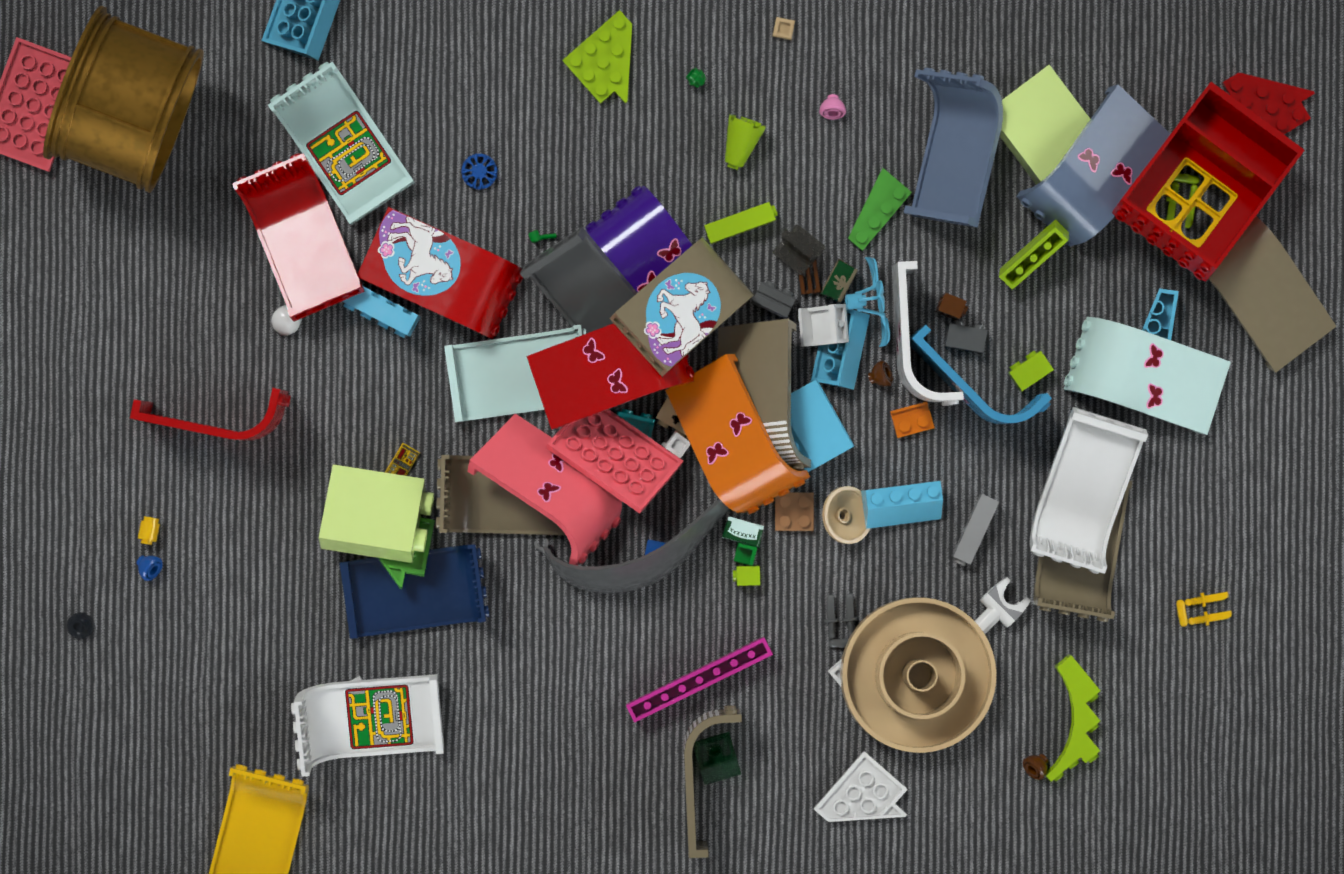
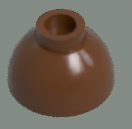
M885 361L877 362L872 371L868 373L871 384L876 383L883 387L892 385V372Z
M1030 755L1023 760V768L1029 776L1037 780H1042L1045 777L1048 763L1045 755Z

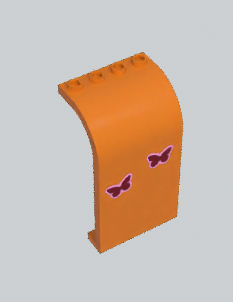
M725 354L695 372L694 382L670 387L665 391L715 494L729 509L737 513L748 512V514H752L758 511V507L762 504L768 505L774 502L776 496L779 495L781 497L790 492L789 489L792 487L797 488L804 485L805 480L810 478L807 470H794L780 457L734 364L738 361L736 355Z

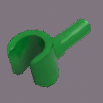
M538 230L528 234L530 241L533 243L544 239L556 238V233L540 235Z

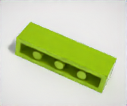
M1055 219L1000 268L999 277L1013 290L1069 240V232Z

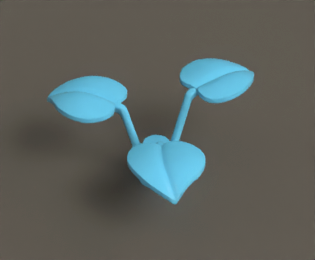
M865 257L870 268L873 285L857 291L855 294H846V309H857V312L862 311L879 315L882 332L879 347H884L890 341L889 323L884 313V287L882 281H878L876 260L871 257ZM873 289L877 291V296L866 297V295H862ZM878 299L879 312L863 308V306L867 305V301Z

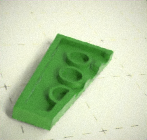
M882 168L848 237V240L861 251L865 249L912 193L884 168Z

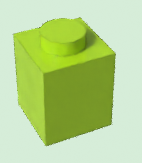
M736 566V570H733V582H737V586L760 585V566Z

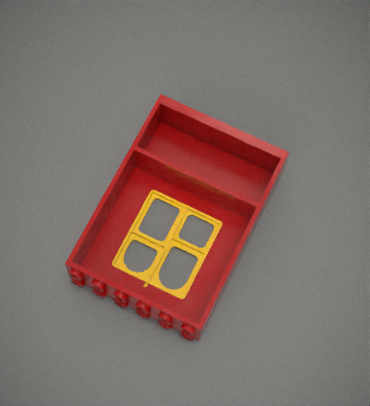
M1210 82L1112 211V214L1115 215L1117 220L1129 225L1135 233H1140L1150 244L1159 247L1166 256L1178 261L1181 267L1190 270L1197 279L1206 282L1305 150L1216 84ZM1186 165L1204 177V181L1189 200L1184 199L1170 187L1171 183ZM1211 184L1220 188L1230 197L1220 212L1215 211L1201 199ZM1163 195H1167L1182 207L1181 212L1173 220H1163L1156 213V204ZM1194 207H1198L1213 219L1212 224L1203 236L1196 240L1187 238L1181 230L1182 222Z

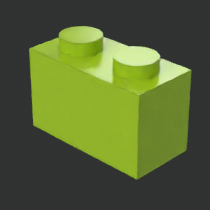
M1034 350L1025 356L1026 361L1023 363L1018 361L1009 367L1011 371L1008 372V375L1020 392L1054 370L1042 351L1036 353Z

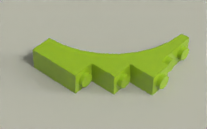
M1070 654L1054 666L1062 677L1069 694L1071 726L1069 737L1062 753L1047 770L1045 776L1049 781L1059 780L1068 767L1072 769L1079 763V758L1085 763L1088 761L1089 763L1093 762L1099 756L1097 753L1100 752L1086 734L1088 731L1091 733L1097 729L1100 720L1086 703L1088 701L1091 703L1099 697L1098 693L1101 690Z

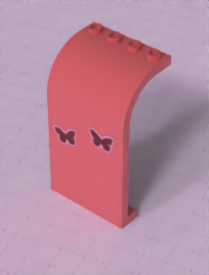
M514 414L469 460L467 472L474 476L479 471L556 523L565 533L571 545L569 564L577 566L583 564L588 554L597 549L599 542L608 537L610 530L620 524L622 501L546 449V445L552 437L522 417Z

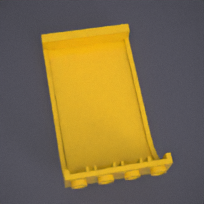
M236 764V767L232 766L229 771V776H232L229 796L209 874H289L306 807L309 785L304 784V781L293 778L292 781L287 780L284 775L274 774V776L267 775L266 771L255 769V771L247 770V766Z

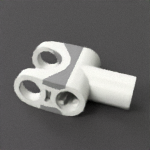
M1008 577L994 585L980 599V602L987 609L975 622L984 634L998 621L1008 628L1023 613L1031 601L1028 597H1025L1016 604H1009L1005 601L1004 591L1011 581Z

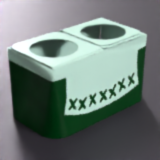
M728 517L722 538L760 547L764 526Z

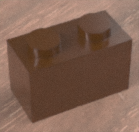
M945 292L940 298L935 313L957 321L965 316L968 306H966L967 301Z

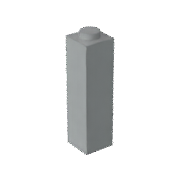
M983 494L979 495L952 554V557L956 558L954 562L965 566L966 563L971 565L999 501Z

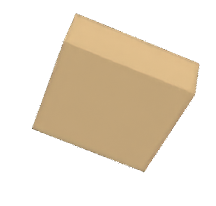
M776 17L772 37L791 40L795 21Z

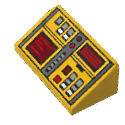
M402 443L385 473L406 476L420 452Z

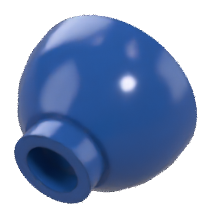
M141 556L136 564L142 579L149 581L160 573L163 562L157 556Z

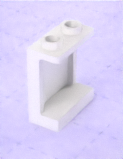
M831 304L828 306L798 309L802 347L849 342L846 304Z

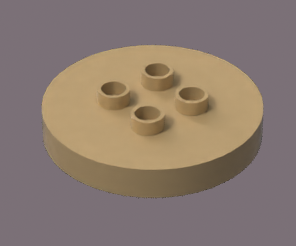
M904 598L875 609L855 628L848 639L842 656L840 667L841 689L851 715L862 729L874 739L901 751L914 753L933 752L958 743L968 736L983 720L995 693L996 664L987 637L978 624L965 612L951 604L936 599Z

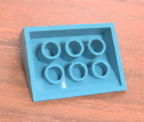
M276 0L261 41L319 61L340 0Z
M817 379L791 393V429L793 439L799 452L811 460V468H804V470L809 472L854 447L852 440Z

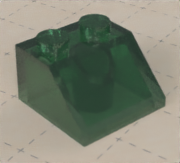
M729 732L695 741L693 747L704 785L741 775Z

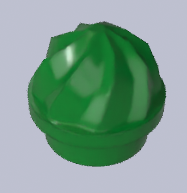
M696 67L686 76L690 86L700 87L705 83V74Z

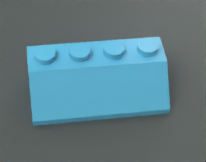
M846 309L849 342L818 346L811 381L817 379L819 383L854 390L870 314Z
M941 481L861 491L866 529L941 519L943 505Z

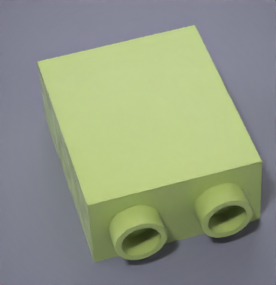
M1048 65L1002 100L1003 122L1000 137L1037 185L1057 167L1090 121V118L1052 67Z
M333 465L319 533L320 547L326 550L412 563L414 551H425L428 530L419 528L421 514L431 516L434 493L425 492V479Z

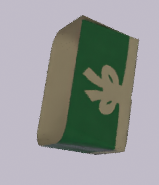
M838 259L820 294L841 303L858 270L843 260Z

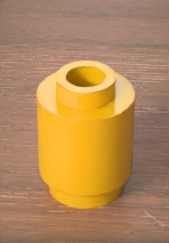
M144 516L138 533V539H141V543L152 545V542H157L160 524H158L159 519Z

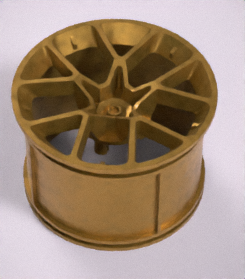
M99 6L81 35L60 86L45 136L44 158L49 160L53 156H60V159L65 161L71 159L134 183L138 189L142 190L145 187V191L150 193L156 186L167 164L188 111L200 74L204 51L202 49L195 51L194 46L190 45L187 47L120 21L119 17H112L111 14L107 13L106 7Z

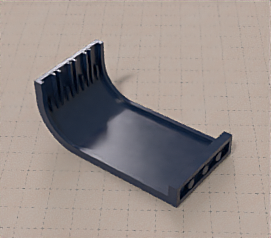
M476 544L429 550L425 576L405 573L402 589H399L377 557L340 562L350 639L458 623L486 622V617H490L488 605L485 606L484 604L487 592L486 586H482L481 579L484 578L483 567H479L478 559H482L480 547L477 548Z

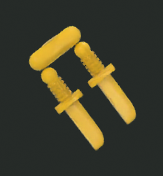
M1203 592L1200 593L1199 597L1186 599L1185 602L1181 599L1178 600L1176 606L1180 625L1185 627L1188 623L1190 625L1205 623L1206 626H1209V622L1230 618L1232 616L1231 610L1208 614L1205 611L1203 612L1204 616L1187 619L1185 605L1191 606L1202 603V607H1206V603L1227 599L1229 596L1228 592L1204 595Z

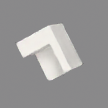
M675 431L667 443L663 442L661 445L681 458L690 446V442Z

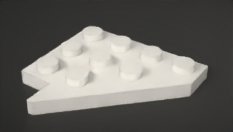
M863 751L813 809L828 822L906 817L907 814L895 803L908 789Z

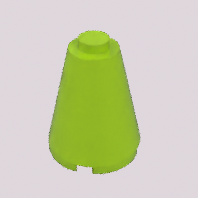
M729 115L725 162L728 163V167L738 170L739 167L744 166L765 131V125L745 117L738 119L736 115Z

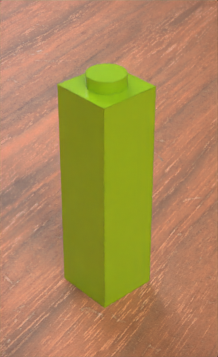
M770 202L704 225L711 245L776 221L775 216H778L775 206H771Z

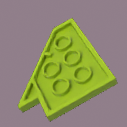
M619 10L562 60L600 104L614 92L625 104L628 102L632 23Z

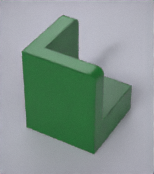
M738 542L734 561L753 566L757 547Z

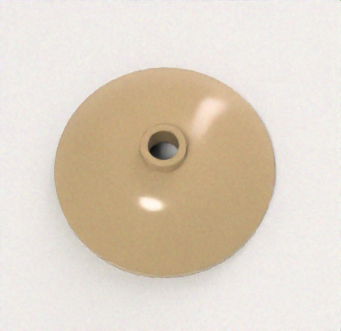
M844 486L833 490L828 495L822 511L823 523L828 534L834 540L843 544H853L862 540L868 534L870 528L866 529L861 491L855 487Z

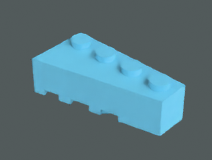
M364 286L365 292L342 301L344 302L343 306L351 311H354L355 308L361 311V316L368 320H371L372 317L377 319L378 325L385 329H388L389 326L396 329L394 333L403 338L406 335L409 337L412 335L420 319L419 315Z
M1159 288L1142 328L1143 331L1171 340L1179 291Z

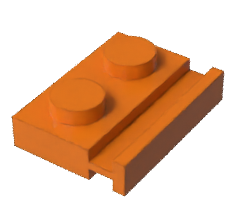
M927 401L890 411L897 438L934 428Z

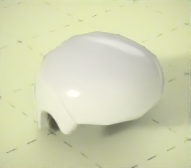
M284 305L273 313L271 323L276 332L280 335L288 336L298 330L302 319L293 322L287 312V306Z

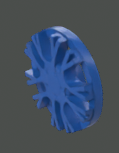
M485 154L471 155L462 165V178L473 189H486L496 180L497 166L494 160ZM478 157H484L481 164L478 163ZM474 158L477 164L473 165L471 159ZM489 160L490 162L485 167L483 164ZM466 164H471L472 169H465ZM493 165L494 171H487V168ZM472 172V175L465 176V173ZM487 173L493 175V179L487 177ZM470 177L475 178L473 184L467 181ZM483 178H487L489 181L487 185H483ZM477 179L480 180V186H476Z

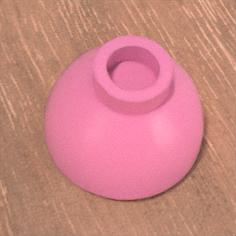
M831 94L821 104L819 113L826 119L835 120L842 118L846 114V108L838 95Z

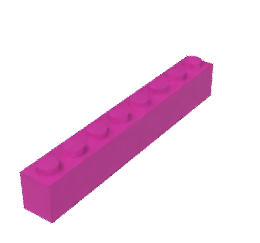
M763 636L627 703L626 707L635 723L773 654Z

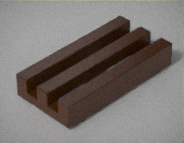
M816 255L796 257L801 295L820 293ZM808 259H812L816 286V289L813 290ZM801 260L805 261L808 283V290L806 291L804 288Z

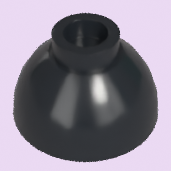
M83 612L71 615L67 621V631L76 639L88 637L94 628L92 618Z

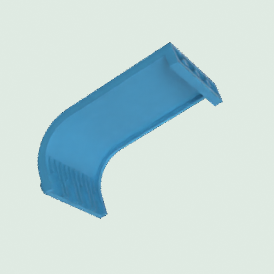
M927 325L919 328L910 337V347L954 392H963V401L979 417L995 424L1022 422L1039 412H1044L1051 405L1049 401L1052 398L1048 393H1044L1034 397L1021 411L1014 415L998 413L991 409L923 339L931 331Z

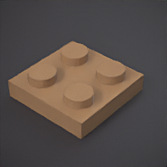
M789 492L781 497L779 495L776 496L775 531H814V493Z

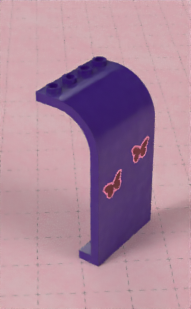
M644 185L634 188L628 198L620 199L615 204V208L611 211L610 209L606 210L601 214V219L597 222L592 221L585 227L586 232L637 293L692 246L673 218Z

